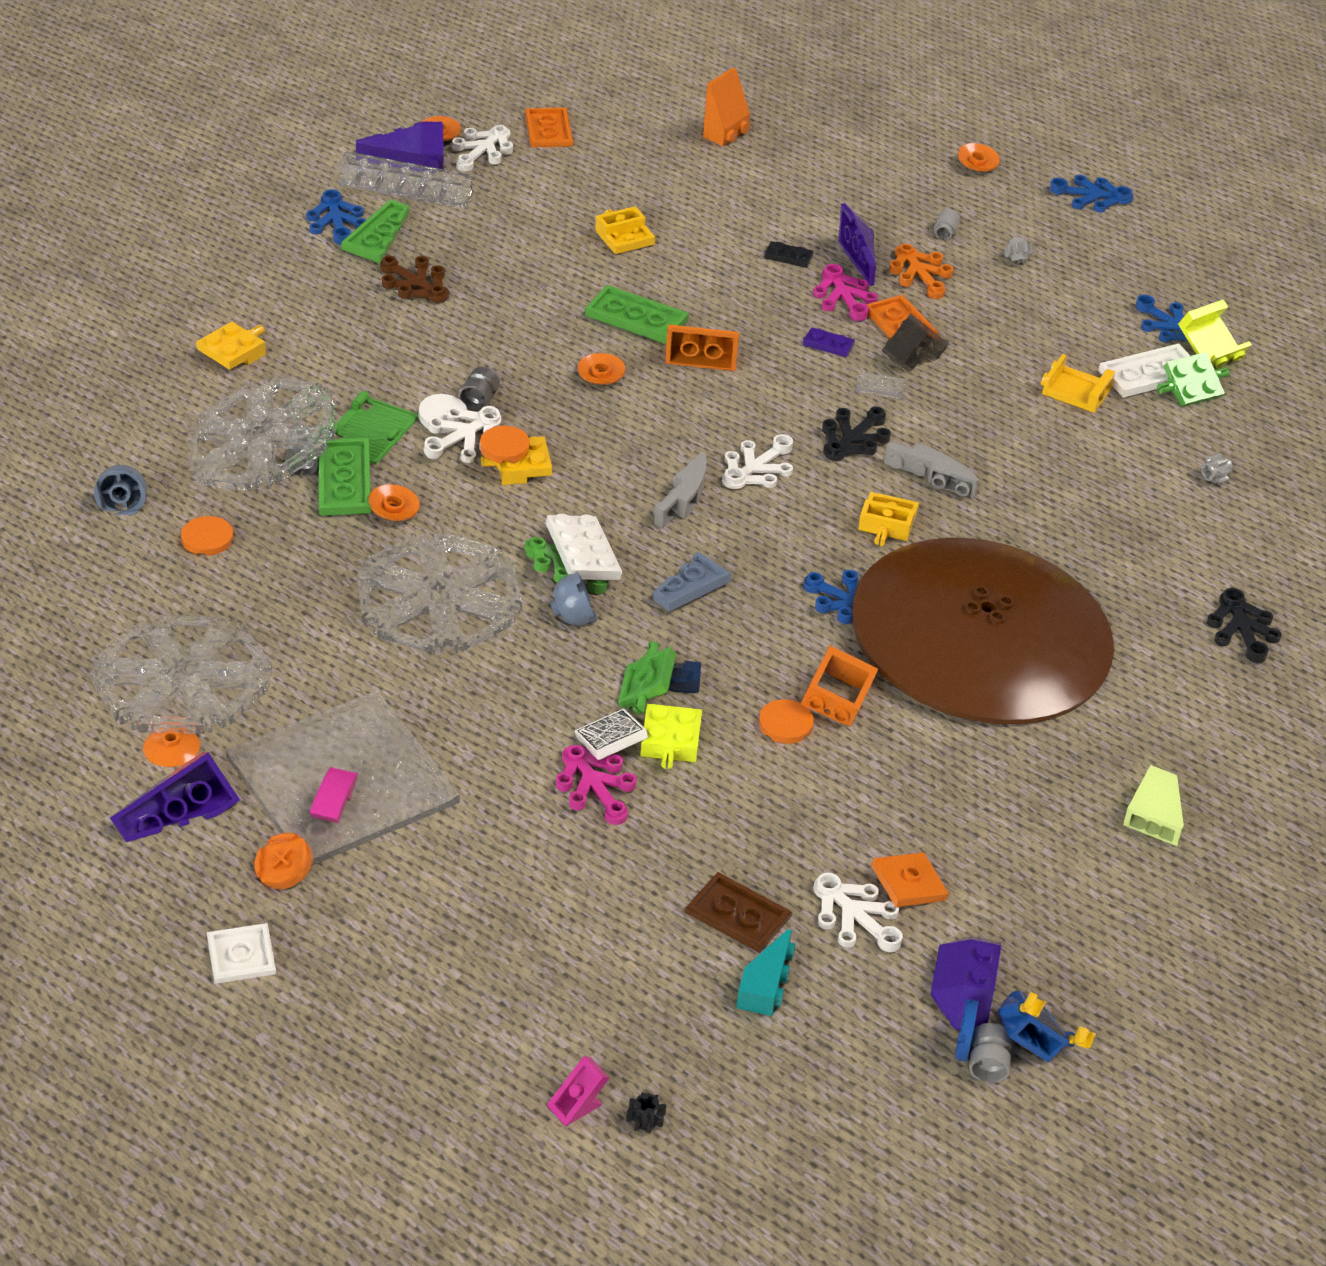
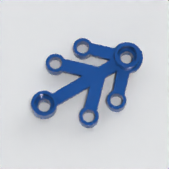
M1076 175L1074 177V184L1085 188L1068 186V182L1063 178H1053L1049 188L1056 195L1064 193L1085 195L1081 198L1073 199L1072 207L1075 209H1083L1088 203L1101 198H1107L1103 201L1094 202L1093 209L1097 212H1105L1107 207L1117 203L1129 204L1133 201L1134 197L1132 190L1128 187L1119 186L1116 188L1106 178L1102 177L1097 178L1095 184H1093L1084 175Z
M334 189L324 191L321 203L313 210L306 212V219L314 222L310 224V232L312 234H321L323 228L333 221L335 228L333 230V241L339 245L351 234V230L344 227L343 221L353 224L356 229L366 221L365 218H359L364 215V208L343 201L340 192ZM339 208L350 211L351 214L343 212ZM327 209L330 210L326 215L320 218L321 213H323Z
M1142 294L1137 297L1135 305L1137 310L1143 313H1150L1162 320H1143L1141 324L1143 331L1162 330L1160 331L1159 339L1166 343L1172 340L1188 341L1178 325L1183 319L1184 306L1181 303L1173 302L1170 304L1169 311L1173 314L1172 317L1154 306L1155 299L1152 296ZM1169 330H1177L1180 332H1171Z
M845 570L843 572L842 583L846 585L848 593L826 583L820 573H809L804 578L803 584L807 592H823L838 599L837 601H831L827 596H819L816 598L815 610L820 613L838 610L837 620L840 623L849 624L852 622V606L858 586V573L854 570Z

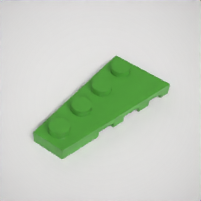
M390 199L341 242L342 250L380 263L409 215V206Z

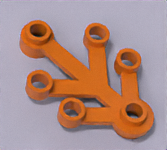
M910 244L897 246L895 248L897 259L890 262L889 271L893 274H900L899 284L905 287L911 286L913 278L917 273L928 286L927 295L930 298H943L945 295L944 284L940 281H935L929 274L940 275L942 278L952 277L953 266L949 264L941 265L943 254L932 252L928 255L917 252L916 248ZM918 260L929 262L930 264L919 262ZM908 262L910 264L906 272L902 273L904 263Z

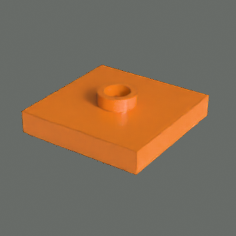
M924 852L873 859L871 866L895 907L947 900L949 893Z

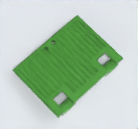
M361 391L352 401L351 408L337 423H331L321 433V440L331 439L334 434L343 437L342 439L369 438L370 463L377 465L419 419V416L416 413L370 398L367 391ZM364 402L373 405L368 411L361 408Z

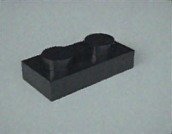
M771 241L765 251L764 258L807 268L814 251L804 247H795L782 242Z

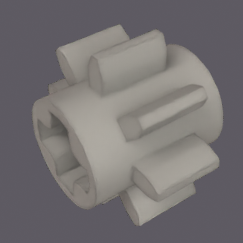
M1024 237L1012 238L1009 240L1007 247H1004L1005 258L1010 257L1011 263L1027 262L1030 254H1033L1032 243H1027Z
M1222 453L1205 457L1207 463H1204L1201 467L1203 477L1207 481L1212 480L1213 483L1229 481L1227 475H1230L1233 470L1229 458H1222Z

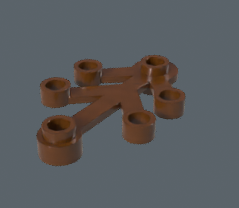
M385 256L380 262V270L386 273V275L382 276V287L386 289L398 288V296L400 298H428L434 303H442L449 298V290L442 285V279L445 277V268L443 266L436 265L431 268V277L434 279L433 285L426 282V269L429 267V259L426 256L415 258L417 276L401 267L394 256ZM396 273L397 275L401 276L406 280H397L396 277L391 274Z

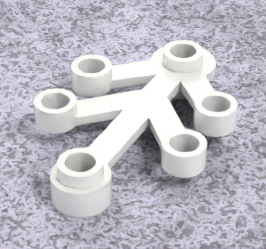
M496 125L490 131L477 132L474 128L465 129L464 139L460 137L454 138L452 140V148L456 151L475 149L469 154L459 155V158L456 160L457 169L461 171L472 170L474 168V160L486 150L489 155V163H501L502 154L508 155L513 152V143L508 141L511 135L510 130L503 125ZM496 142L500 144V152L496 151L494 146Z
M485 406L479 412L450 407L447 411V420H442L439 417L430 418L428 430L435 434L440 433L442 429L455 432L442 439L435 436L428 437L425 440L423 451L429 459H437L443 454L444 449L465 438L460 460L465 463L473 462L476 457L474 450L475 432L483 428L484 433L492 427L499 426L501 423L499 410L493 406ZM461 419H465V420H471V421H473V422H471V423H462V422H460V421H461Z
M785 434L775 436L773 447L756 459L754 457L755 443L750 440L743 441L740 450L744 453L745 467L742 469L738 468L740 456L737 452H726L724 461L728 464V469L722 476V483L731 489H740L746 484H762L767 488L775 487L777 484V477L775 475L765 474L764 476L751 474L778 473L784 477L791 476L793 473V466L791 464L767 463L780 454L790 453L792 451L793 439Z
M823 873L815 880L814 893L822 899L818 925L823 929H832L836 922V916L832 913L833 901L842 908V929L838 935V943L841 946L849 948L855 945V919L878 939L877 944L883 951L895 952L901 947L903 936L898 928L893 926L882 927L867 914H881L884 918L891 920L895 919L899 913V907H895L892 901L884 903L872 902L878 898L879 890L875 885L844 884L833 873ZM865 891H872L874 894L869 895ZM846 895L861 896L865 901L851 900ZM891 908L895 912H887L885 909ZM828 918L831 922H824L822 919ZM849 936L852 938V940L847 941L844 940L842 937Z

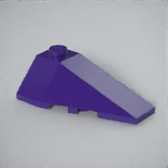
M443 122L414 123L412 127L405 129L400 127L394 129V132L384 135L379 133L356 140V159L418 171H444Z
M842 203L838 242L870 286H874L876 260L873 229L846 203Z
M202 752L116 812L110 819L123 839L129 842L160 833L164 826L179 823L180 827L189 824V819L205 815L206 819L216 817L240 801V799L209 752Z

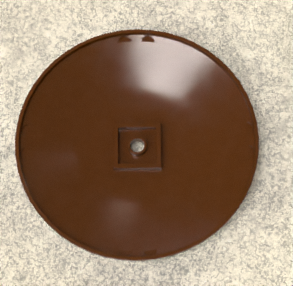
M939 538L903 546L888 553L868 569L857 586L853 600L852 622L854 632L862 651L870 663L878 668V672L906 695L935 710L955 717L983 723L1005 725L1028 724L1054 719L1073 711L1088 701L1100 689L1112 665L1114 654L1112 631L1104 612L1093 596L1078 581L1056 565L1030 552L1010 545L973 538Z

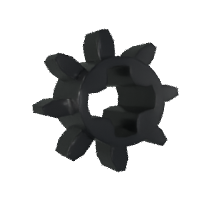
M641 1092V1095L636 1100L633 1098L629 1099L626 1121H634V1131L642 1129L647 1130L650 1134L655 1126L663 1127L666 1104H659L657 1094Z

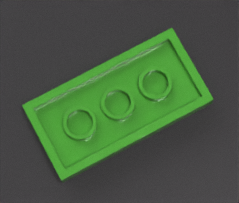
M606 285L585 308V316L665 344L667 343L668 324L684 326L689 318L688 312Z
M369 438L319 440V515L371 513L368 502L371 493Z

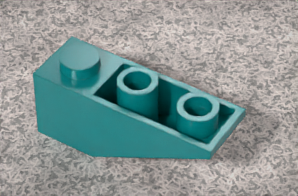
M787 929L744 968L738 990L737 1009L772 1016L775 1006L781 1007L784 989L779 988V983L787 984L790 966L784 965V961L793 960L796 943L791 942L792 930Z

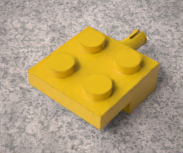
M636 206L614 212L612 209H609L604 214L596 216L595 231L614 254L655 245V236L645 226L646 218Z
M232 321L196 341L197 350L229 370L242 362L249 365L266 355L265 341L258 337L264 334L265 330L260 324L251 330H246Z
M545 436L529 437L528 455L515 463H509L510 460L503 461V463H495L481 456L482 467L497 466L502 485L527 483V477L552 476V464Z
M870 492L860 514L858 530L877 534L874 543L879 545L880 542V546L885 544L887 537L908 541L918 512L919 502Z

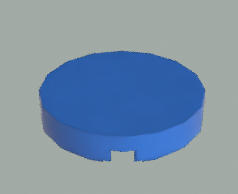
M968 999L965 1002L955 1058L958 1061L967 1062L979 1002L976 1000Z

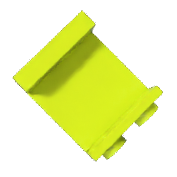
M1224 299L1189 311L1178 323L1195 353L1207 352L1212 365L1216 368L1224 366L1231 359L1234 362L1241 360L1246 356L1245 352L1252 345L1250 341L1237 345L1220 318L1228 308Z

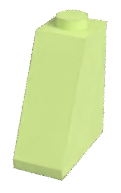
M1150 765L1127 808L1123 825L1177 846L1184 826L1177 775Z

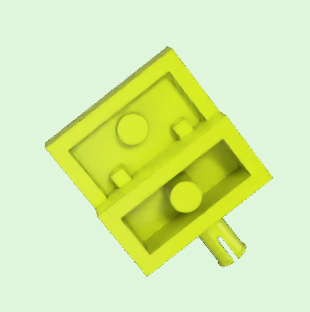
M647 704L644 728L648 738L641 742L640 756L662 759L661 766L665 769L667 761L668 769L673 767V760L696 762L702 709Z

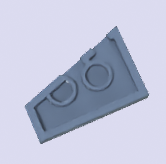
M697 552L693 555L692 562L689 564L684 563L676 576H670L653 591V600L668 611H672L731 582V573L702 553Z

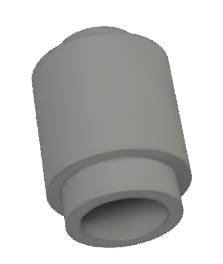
M944 209L940 212L934 226L936 237H944L949 240L955 235L960 223V215L955 210Z

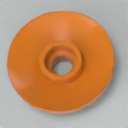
M433 116L421 121L443 122V141L452 140L461 133L460 123L450 117Z
M965 144L958 151L960 162L976 171L994 170L1000 162L997 152L983 144Z
M595 353L587 355L579 361L578 373L588 382L611 384L619 381L624 376L625 364L614 355Z
M393 484L376 487L371 491L368 500L373 512L380 517L393 521H403L414 517L420 507L418 497L411 490Z
M177 726L165 727L154 731L147 737L143 745L145 757L153 764L162 767L184 765L196 757L200 750L198 736L187 728Z

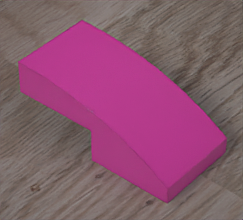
M330 767L310 810L311 817L339 823L346 801L351 799L358 773Z

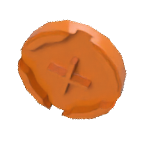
M505 425L496 426L486 430L481 435V453L488 460L495 463H503V461L509 460V463H515L524 459L529 453L530 439L519 428Z
M202 516L192 519L181 530V542L185 549L193 554L215 555L230 547L233 540V528L230 523L215 516Z
M781 699L774 700L762 708L758 724L761 732L765 736L771 737V740L778 743L791 744L804 740L805 737L812 733L814 718L811 711L801 703L794 700Z
M295 833L275 835L267 840L268 844L264 848L261 847L258 850L254 861L255 873L265 885L273 889H286L295 886L305 878L311 869L313 861L312 849L304 839Z

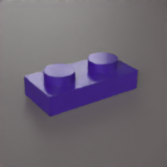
M813 327L810 328L803 340L804 346L843 357L849 355L855 344V339Z

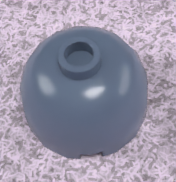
M114 465L107 468L99 476L94 487V498L102 510L104 508L106 511H121L114 515H135L143 506L147 497V483L143 475L137 469L128 465ZM131 500L132 505L128 508V502ZM114 503H123V507L128 509L117 510Z
M576 571L560 579L553 591L554 601L550 602L555 616L561 615L566 623L576 626L597 621L595 610L593 611L591 608L590 596L579 572Z

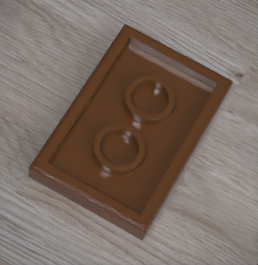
M719 872L713 876L685 908V913L758 953L763 951L792 917V911Z

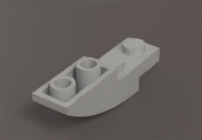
M891 441L886 448L884 464L894 469L912 472L917 476L928 477L927 484L937 489H945L955 492L960 496L975 498L979 479L961 463L937 450L916 443L914 448H910Z
M701 452L695 459H691L681 472L679 471L675 474L673 478L674 488L666 498L659 501L654 507V525L664 528L676 515L686 519L696 507L705 485L706 453Z

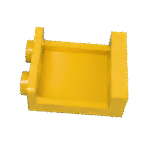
M1062 354L1058 361H1053L1050 372H1045L1041 380V386H1043L1042 394L1095 413L1111 391L1116 371L1106 369L1103 375L1098 378L1067 367V355Z

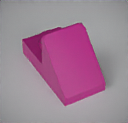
M583 1056L548 1102L547 1106L565 1126H568L603 1105L596 1096L610 1078L591 1057Z

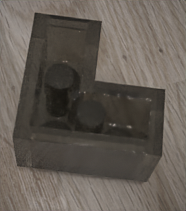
M910 313L881 351L899 366L910 372L924 355L933 361L938 360L949 346V343Z

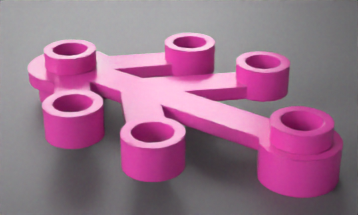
M826 265L821 275L823 281L819 286L814 287L813 295L816 298H825L827 296V289L832 283L835 289L827 299L822 301V309L824 311L835 310L836 302L842 297L850 309V318L855 321L865 320L868 315V306L866 304L877 302L878 295L873 292H866L869 289V284L866 280L844 275L840 265ZM844 283L855 286V288L847 286ZM853 296L864 299L866 304L856 302Z
M571 745L565 748L562 752V761L566 766L563 773H559L556 776V788L562 792L571 790L576 770L578 769L582 774L577 790L569 795L570 808L573 810L584 809L586 797L591 787L605 806L606 821L613 825L623 824L627 820L628 809L623 802L613 798L605 785L618 787L625 792H631L636 788V776L632 773H623L621 776L595 771L591 768V766L605 768L610 773H619L623 768L622 757L612 754L607 758L598 760L583 746Z

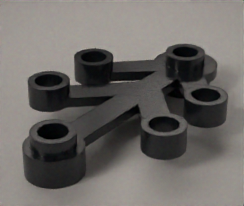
M878 406L871 407L867 412L866 418L854 429L851 428L849 422L850 410L847 408L837 409L836 421L826 419L822 424V432L825 433L828 442L823 448L824 455L833 461L842 460L848 454L874 455L877 451V442L888 443L891 431L887 428H879L876 433H863L872 426H881L885 423L886 413L884 409ZM837 422H839L843 438L839 441L835 434ZM852 443H863V445H851V444H852Z
M1227 588L1220 595L1219 602L1221 606L1214 613L1208 615L1207 624L1212 628H1220L1223 624V618L1230 611L1234 618L1222 631L1216 633L1214 641L1220 646H1228L1231 637L1239 629L1247 646L1246 658L1254 663H1262L1267 658L1269 648L1265 643L1256 641L1252 630L1264 635L1268 642L1278 643L1281 639V632L1276 628L1266 626L1272 623L1273 614L1247 603L1245 595L1241 590ZM1244 612L1257 617L1256 620L1246 616Z

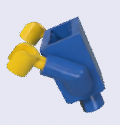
M1014 991L1009 994L999 1008L998 1013L1009 1037L1047 1062L1063 1047H1073L1076 1044L1089 1049L1096 1035L1078 1026L1076 1034L1071 1031L1063 1032L1051 1013L1044 1006L1046 1001L1037 999L1038 995L1032 992L1026 995L1022 991Z

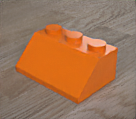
M668 324L665 364L736 371L739 332Z

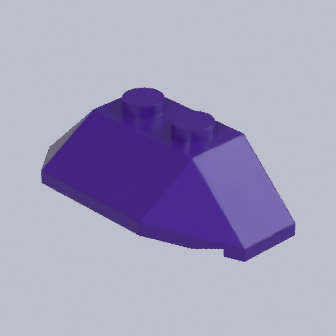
M971 936L939 945L930 995L955 1030L960 1031L964 1006L968 999L979 1001L974 1029L981 1024L988 1023L1002 946L1001 942Z

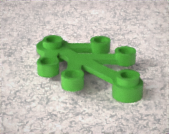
M533 537L525 541V553L529 558L534 559L533 568L536 571L547 572L550 560H552L555 572L553 579L555 582L558 583L560 579L568 575L555 544H548L540 537ZM585 579L587 580L586 589L595 594L606 592L608 580Z

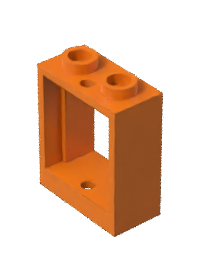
M830 645L801 704L838 723L851 726L876 676L878 668ZM825 672L853 687L861 689L855 703L818 686L823 673Z

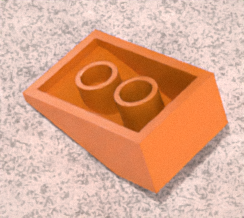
M734 67L707 83L703 137L721 146H725L729 142H734L741 134H746L750 128L749 108L737 69Z

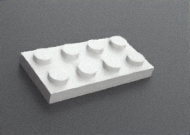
M1175 344L1100 363L1098 371L1102 375L1106 369L1116 371L1113 387L1124 398L1155 390L1158 384L1168 382V376L1163 367L1166 362L1189 357L1190 355L1180 344Z
M566 514L547 515L546 526L568 575L578 571L582 579H621L622 570L597 517L587 514L582 516H569Z

